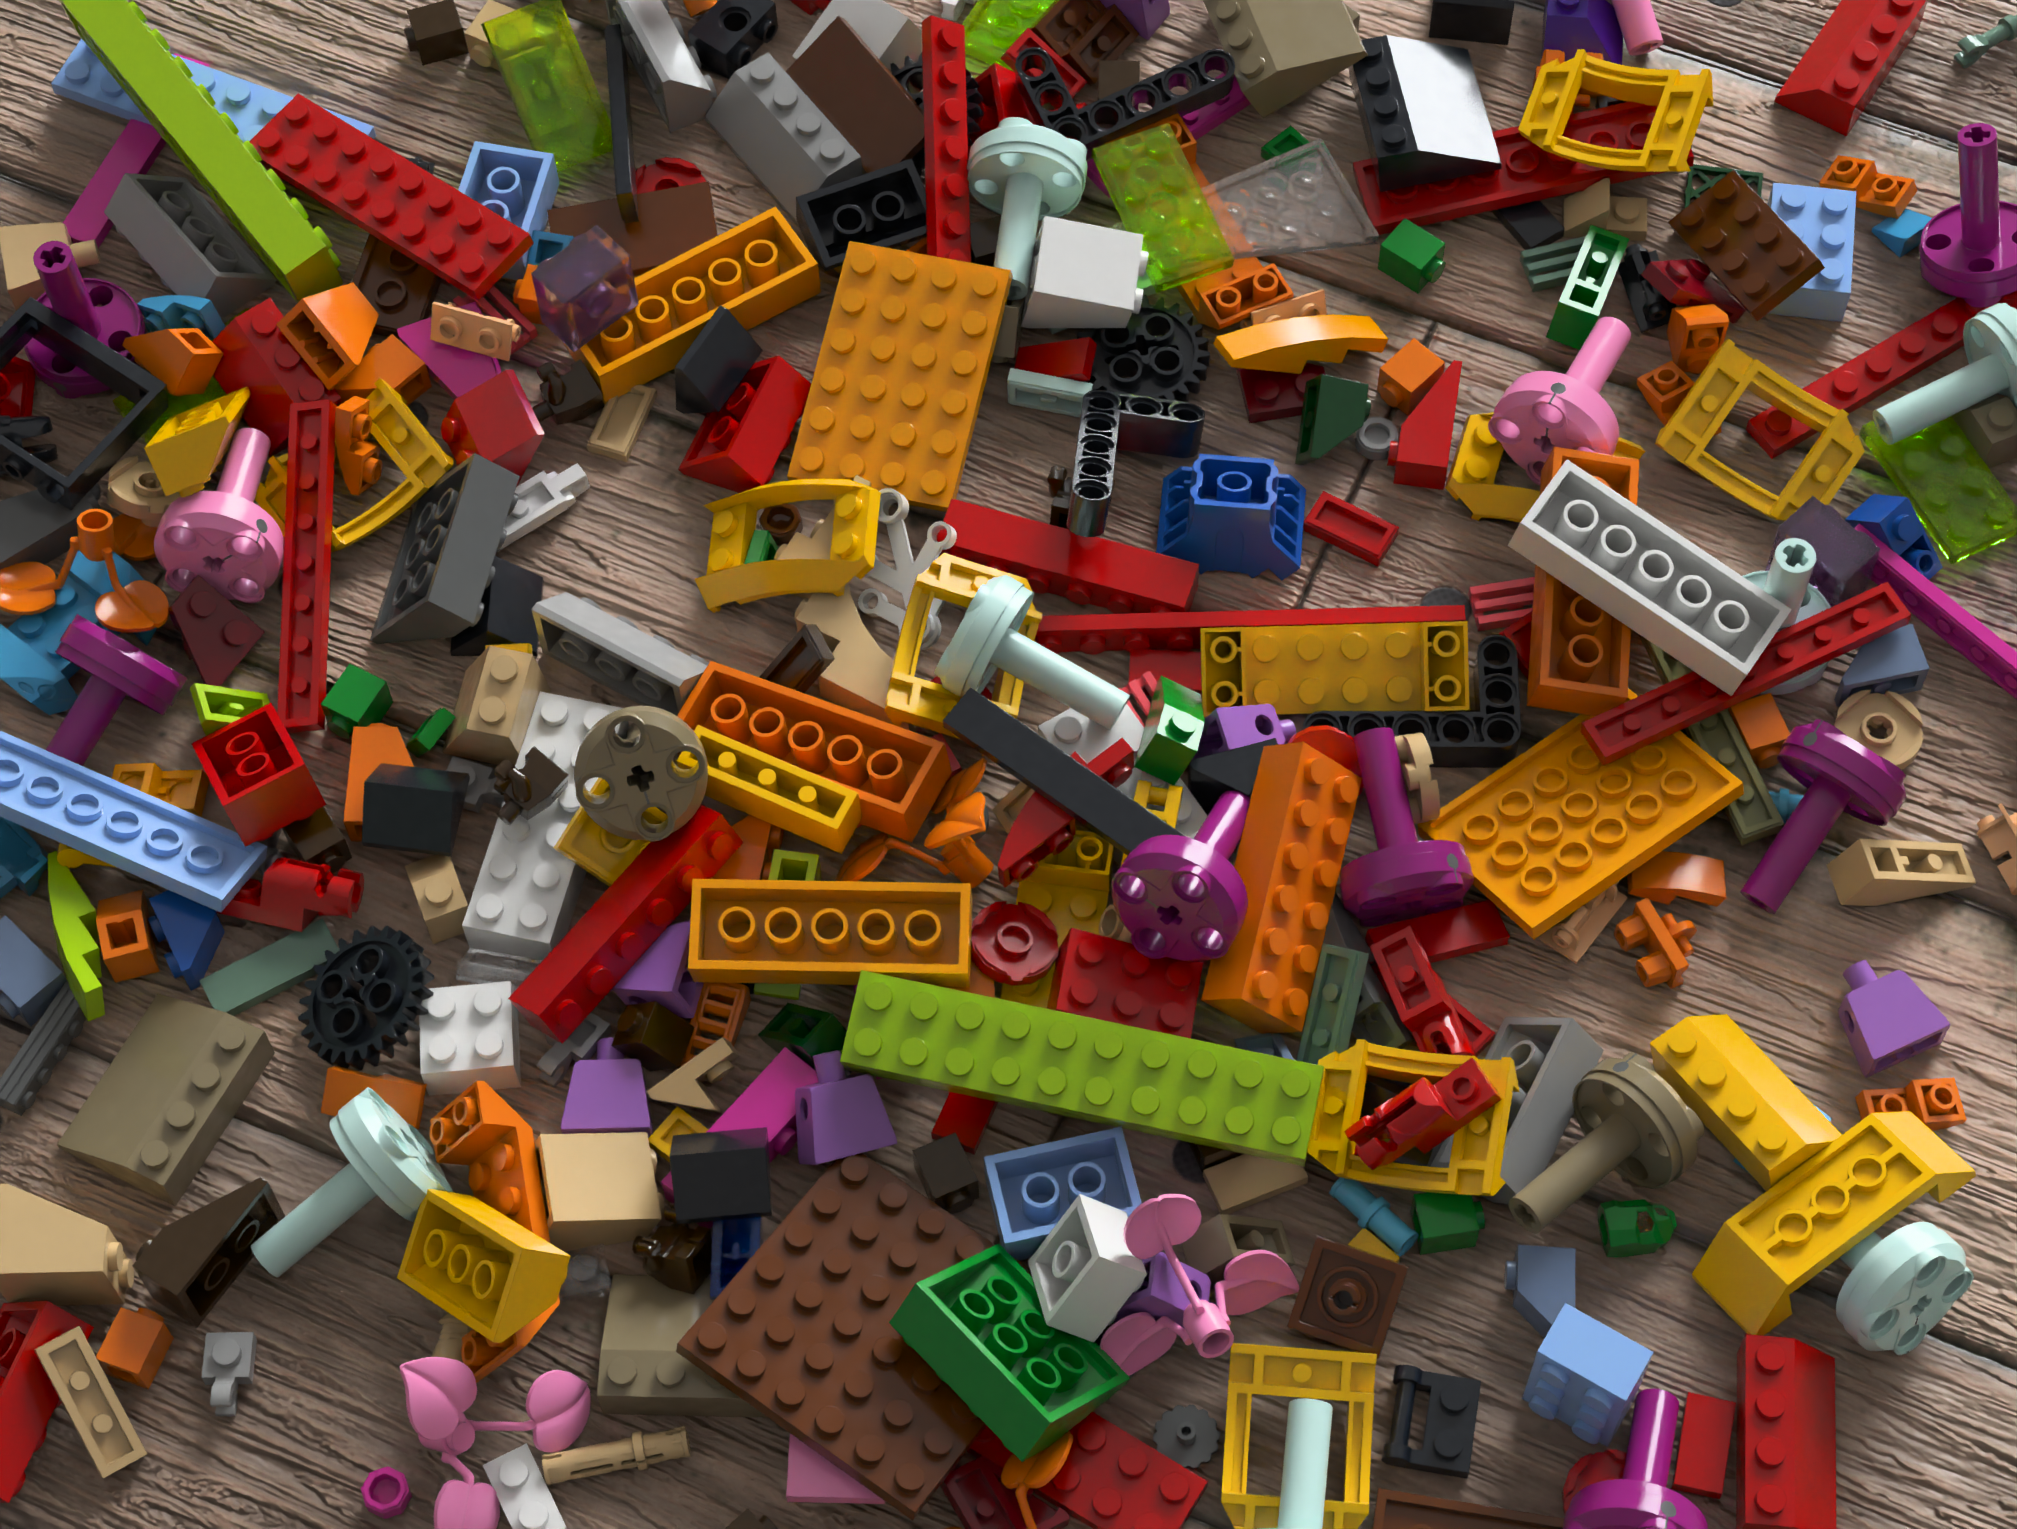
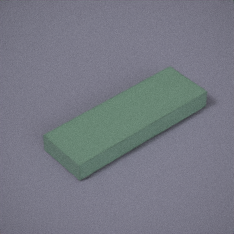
M322 918L308 925L303 932L296 931L202 978L199 982L213 1009L235 1016L316 975L317 973L314 971L313 966H325L328 962L325 957V951L329 950L336 954L339 951V947Z
M1323 943L1297 1054V1061L1317 1065L1318 1060L1334 1051L1341 1053L1348 1049L1369 953Z

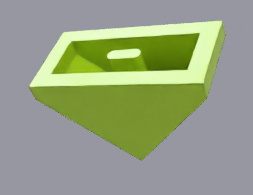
M194 683L190 687L197 714L206 736L270 703L267 693Z

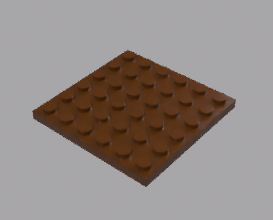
M863 1153L836 1159L677 1343L676 1352L913 1521L987 1425L974 1415L968 1405L955 1391L937 1376L933 1368L913 1348L905 1343L903 1337L889 1322L917 1282L974 1256L995 1244ZM1015 1259L1032 1277L1030 1268Z

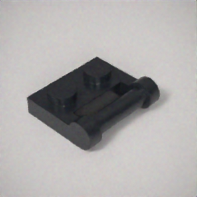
M1411 1365L1396 1366L1394 1368L1393 1383L1397 1385L1390 1438L1389 1443L1383 1445L1382 1462L1391 1466L1467 1479L1470 1469L1481 1381L1427 1372ZM1416 1390L1430 1392L1422 1450L1412 1449L1408 1446Z

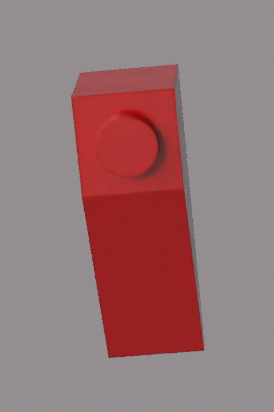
M1454 360L1401 425L1399 442H1390L1387 466L1395 467L1393 484L1444 490L1462 361Z

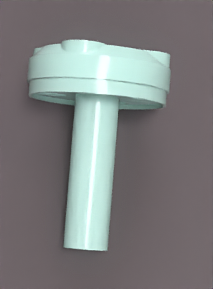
M1020 117L1005 118L1000 121L998 128L980 136L971 146L967 169L969 170L967 180H969L971 194L983 206L1001 215L993 267L1011 270L1013 278L1007 300L1022 299L1028 293L1038 221H1043L1044 216L1061 217L1072 211L1079 204L1085 189L1088 168L1086 161L1087 148L1083 143L1075 139L1066 138L1052 129L1033 125L1030 121Z
M1997 303L1978 312L1975 317L1966 321L1963 329L1964 348L1969 365L1873 411L1875 427L1885 443L1892 445L1997 393L2008 396L2017 409L2016 308L2010 307L2006 303Z
M1798 538L1786 539L1777 546L1769 571H1757L1743 575L1744 578L1792 609L1777 632L1831 608L1822 593L1809 583L1816 561L1815 550L1808 542ZM1829 661L1763 691L1761 694H1787L1813 685L1821 679Z
M1008 575L993 577L986 584H982L973 597L961 624L935 669L934 674L940 677L943 688L961 698L970 687L981 694L996 669L1000 668L1111 730L1122 713L1130 695L1018 633L1034 597V592L1025 588L1023 583Z
M367 1087L359 1095L355 1096L330 1120L332 1134L350 1163L251 1245L252 1252L257 1260L273 1276L280 1277L377 1195L400 1216L415 1222L419 1206L427 1195V1189L453 1192L439 1163H436L433 1148L425 1137L414 1126L408 1124L371 1088Z
M1917 1222L1904 1226L1884 1239L1873 1232L1839 1257L1852 1271L1840 1290L1836 1303V1316L1840 1323L1843 1324L1847 1333L1864 1349L1869 1351L1893 1350L1897 1355H1903L1918 1346L1926 1333L1944 1317L1954 1302L1968 1290L1972 1284L1974 1274L1966 1267V1256L1963 1248L1945 1231L1938 1229L1929 1222Z
M1307 1398L1295 1399L1289 1402L1278 1527L1260 1529L1323 1528L1333 1412L1331 1404Z

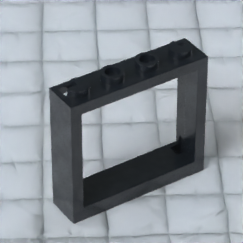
M30 297L0 327V371L34 338L136 404L68 477H65L0 434V464L12 478L18 481L24 479L36 487L39 493L49 502H59L72 510L169 408L167 384Z

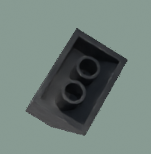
M911 158L796 197V220L811 255L827 271L843 265L849 241L895 248L927 237L926 190Z

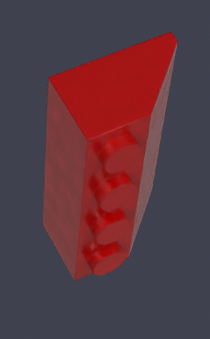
M1841 0L1776 95L1774 102L1847 136L1919 29L1928 0Z
M49 1301L3 1303L0 1309V1503H9L11 1498L21 1490L26 1479L24 1471L33 1453L44 1443L47 1436V1429L45 1427L54 1409L61 1404L34 1349L77 1326H80L88 1340L94 1328Z
M1745 1334L1737 1352L1736 1529H1836L1835 1358L1795 1338Z

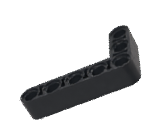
M1037 47L1026 48L1019 53L1015 63L1017 89L1036 125L1052 129L1065 137L1073 136L1077 138L1087 148L1086 160L1105 152L1106 142L1177 113L1180 117L1185 116L1224 98L1233 88L1235 72L1233 57L1225 50L1212 49L1078 109L1051 57L1045 50ZM1036 68L1043 73L1039 76L1031 77L1024 72L1028 69ZM1212 70H1219L1225 76L1216 79L1208 76L1207 73ZM1180 86L1186 88L1189 92L1184 95H1176L1170 90L1173 87ZM1048 102H1055L1061 107L1055 111H1047L1042 106ZM1139 103H1147L1152 109L1140 112L1133 106ZM1107 119L1113 121L1116 125L1105 129L1099 127L1096 123Z
M1105 390L1087 392L1083 397L1067 528L1072 533L1083 537H1096L1104 533L1112 492L1116 449L1176 458L1194 457L1200 449L1205 411L1195 404Z
M1490 635L1484 638L1478 645L1473 672L1475 712L1317 711L1307 716L1302 730L1311 726L1329 725L1338 728V730L1345 732L1347 735H1351L1353 738L1363 731L1381 727L1393 729L1394 736L1421 732L1424 734L1432 754L1434 764L1429 765V767H1503L1515 759L1521 734L1516 646L1509 638L1502 635ZM1498 660L1503 665H1492L1487 661ZM1498 698L1503 700L1505 703L1496 704L1491 702L1489 699ZM1454 736L1462 739L1463 742L1454 743L1446 738ZM1502 737L1505 740H1507V742L1497 743L1491 740V738Z

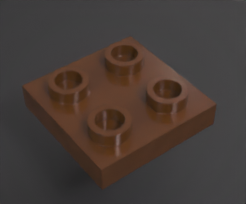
M1317 1235L1287 1327L1357 1352L1377 1354L1378 1359L1380 1358L1410 1266Z

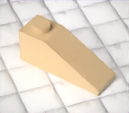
M1859 839L1826 865L1841 905L1878 906L1969 888L1976 884L1964 849L1960 843Z

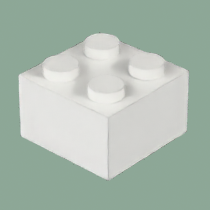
M511 981L429 988V990L434 992L433 996L422 1000L421 1003L422 1006L428 1009V1014L419 1015L420 1072L424 1084H427L426 1089L429 1096L462 1093L476 1080L485 1081L493 1090L521 1087L518 1010L508 999L514 992Z
M1079 1194L1029 1259V1268L1046 1325L1094 1343L1103 1330L1114 1322L1118 1311L1132 1293L1141 1287L1147 1273L1142 1259L1132 1255L1124 1242V1227L1128 1219L1125 1211Z

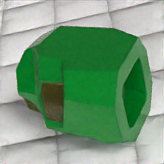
M1645 1199L1630 1201L1612 1200L1600 1203L1597 1211L1598 1227L1606 1257L1622 1258L1655 1253L1668 1243L1677 1226L1675 1213L1662 1204L1648 1202Z

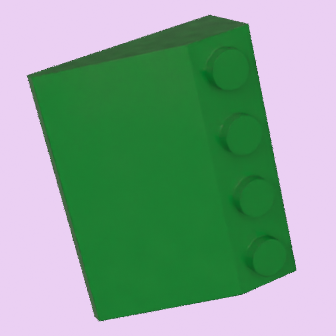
M996 1244L917 1282L889 1322L903 1337L905 1343L913 1348L933 1368L937 1376L955 1391L968 1405L971 1412L979 1417L997 1435L1003 1445L1010 1452L1014 1453L1021 1462L1050 1447L1124 1387L1131 1379L1104 1350H1101V1347L1096 1342L1093 1343L1046 1325L1033 1278L1000 1244Z

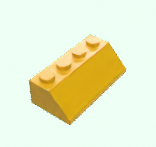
M248 386L170 416L144 447L166 496L179 492L182 498L205 488L204 483L211 479L210 475L217 471L216 466L222 464L221 459L230 448L233 435L237 431L251 396Z
M1727 1014L1686 1017L1650 1042L1655 1072L1677 1092L1683 1102L1698 1115L1705 1126L1766 1191L1842 1135Z
M427 1189V1195L419 1206L397 1279L490 1341L502 1343L556 1303L561 1285L567 1277V1267L571 1256L474 1196Z

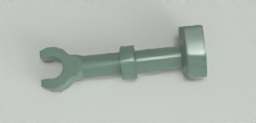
M2017 15L2005 16L1999 20L1998 26L1982 35H1968L1958 42V46L1962 51L1955 54L1954 59L1963 68H1968L1984 55L1989 48L2005 39L2011 41L2017 38Z

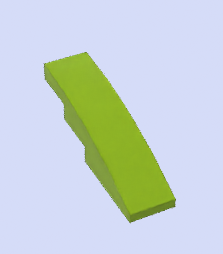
M57 851L48 853V893L57 952L69 987L89 1022L105 1015L103 990L98 978L102 977L99 947L95 943L96 940H99L96 910L68 867L59 864L57 861Z

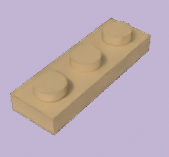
M80 1326L34 1349L101 1478H105L147 1455Z

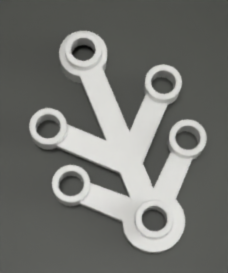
M884 488L879 491L881 496L878 520L887 526L897 571L878 561L875 555L874 568L864 577L871 576L902 593L905 608L907 609L917 575H921L926 571L932 562L939 557L942 550H947L955 544L957 534L955 529L946 522H934L927 531L928 539L914 562L904 522L909 512L908 500L898 491L892 488ZM893 503H898L897 511L892 516H889V507ZM946 529V538L941 542H937L938 532ZM873 588L864 590L858 599L861 611L872 617L880 616L898 626L900 636L906 611L888 603L887 597L882 592ZM873 596H877V606L873 609H869V600ZM933 597L920 651L932 647L939 639L941 622L938 614L945 603L944 600Z

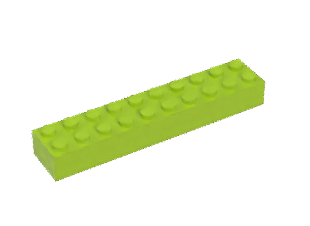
M59 0L77 34L294 301L298 303L302 298L342 285L343 281L337 270L342 264L331 249L333 245L327 235L319 226L313 228L307 220L309 215L295 197L290 200L284 192L286 188L272 169L266 171L260 163L262 158L248 140L243 143L237 135L239 130L225 112L222 114L218 112L214 107L216 102L202 84L198 86L191 79L193 74L179 56L174 58L168 51L170 46L156 28L151 30L145 23L148 20L134 1L129 3L127 0Z
M864 970L860 972L840 1058L841 1064L849 1071L870 1073V1075L1114 1127L1122 1126L1124 1129L1304 1167L1324 1073V1066Z

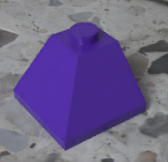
M1546 0L1543 14L1541 59L1546 49L1565 52V61L1574 58L1577 49H1585L1586 52L1603 54L1604 61L1622 65L1623 34L1613 5L1607 0Z

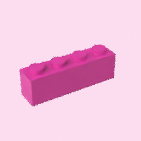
M784 1047L707 1132L767 1127L770 1164L778 1154L785 1155L797 1142L795 1090L798 1087L818 1083L816 1070ZM670 1171L661 1181L665 1198L670 1203H674ZM726 1220L698 1222L697 1224L711 1229L716 1222L723 1223Z

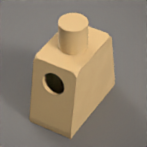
M61 222L0 227V246L7 290L16 311L30 297L37 300L46 292L33 262L34 253L39 246L49 241H60L67 244L72 251L78 268L101 263L95 239L73 244L66 225Z

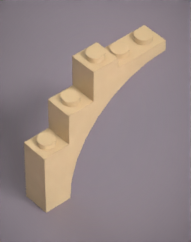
M858 475L852 480L871 487L870 481ZM835 500L833 501L832 510L826 519H820L815 524L810 538L796 532L788 545L784 543L779 547L773 560H830ZM849 582L845 585L844 595L839 597L833 593H796L795 595L803 598L794 615L797 633L805 624L817 625L835 658L818 678L820 696L841 707L893 724L885 713L884 708L894 660L878 646L862 623L851 596ZM902 722L900 725L901 728L915 733L919 729V726Z

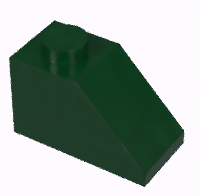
M1324 374L1306 381L1295 464L1305 465L1319 459L1364 425L1371 409V400L1367 397L1369 384Z
M787 1003L758 1036L776 1052L780 1053L786 1047L816 1070L813 1056L840 1050L842 1054L847 1030L832 1013ZM845 1069L846 1075H850L852 1073V1071Z

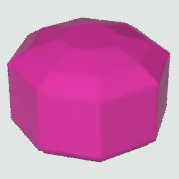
M388 1466L370 1472L361 1487L368 1511L383 1519L403 1513L412 1498L404 1473Z

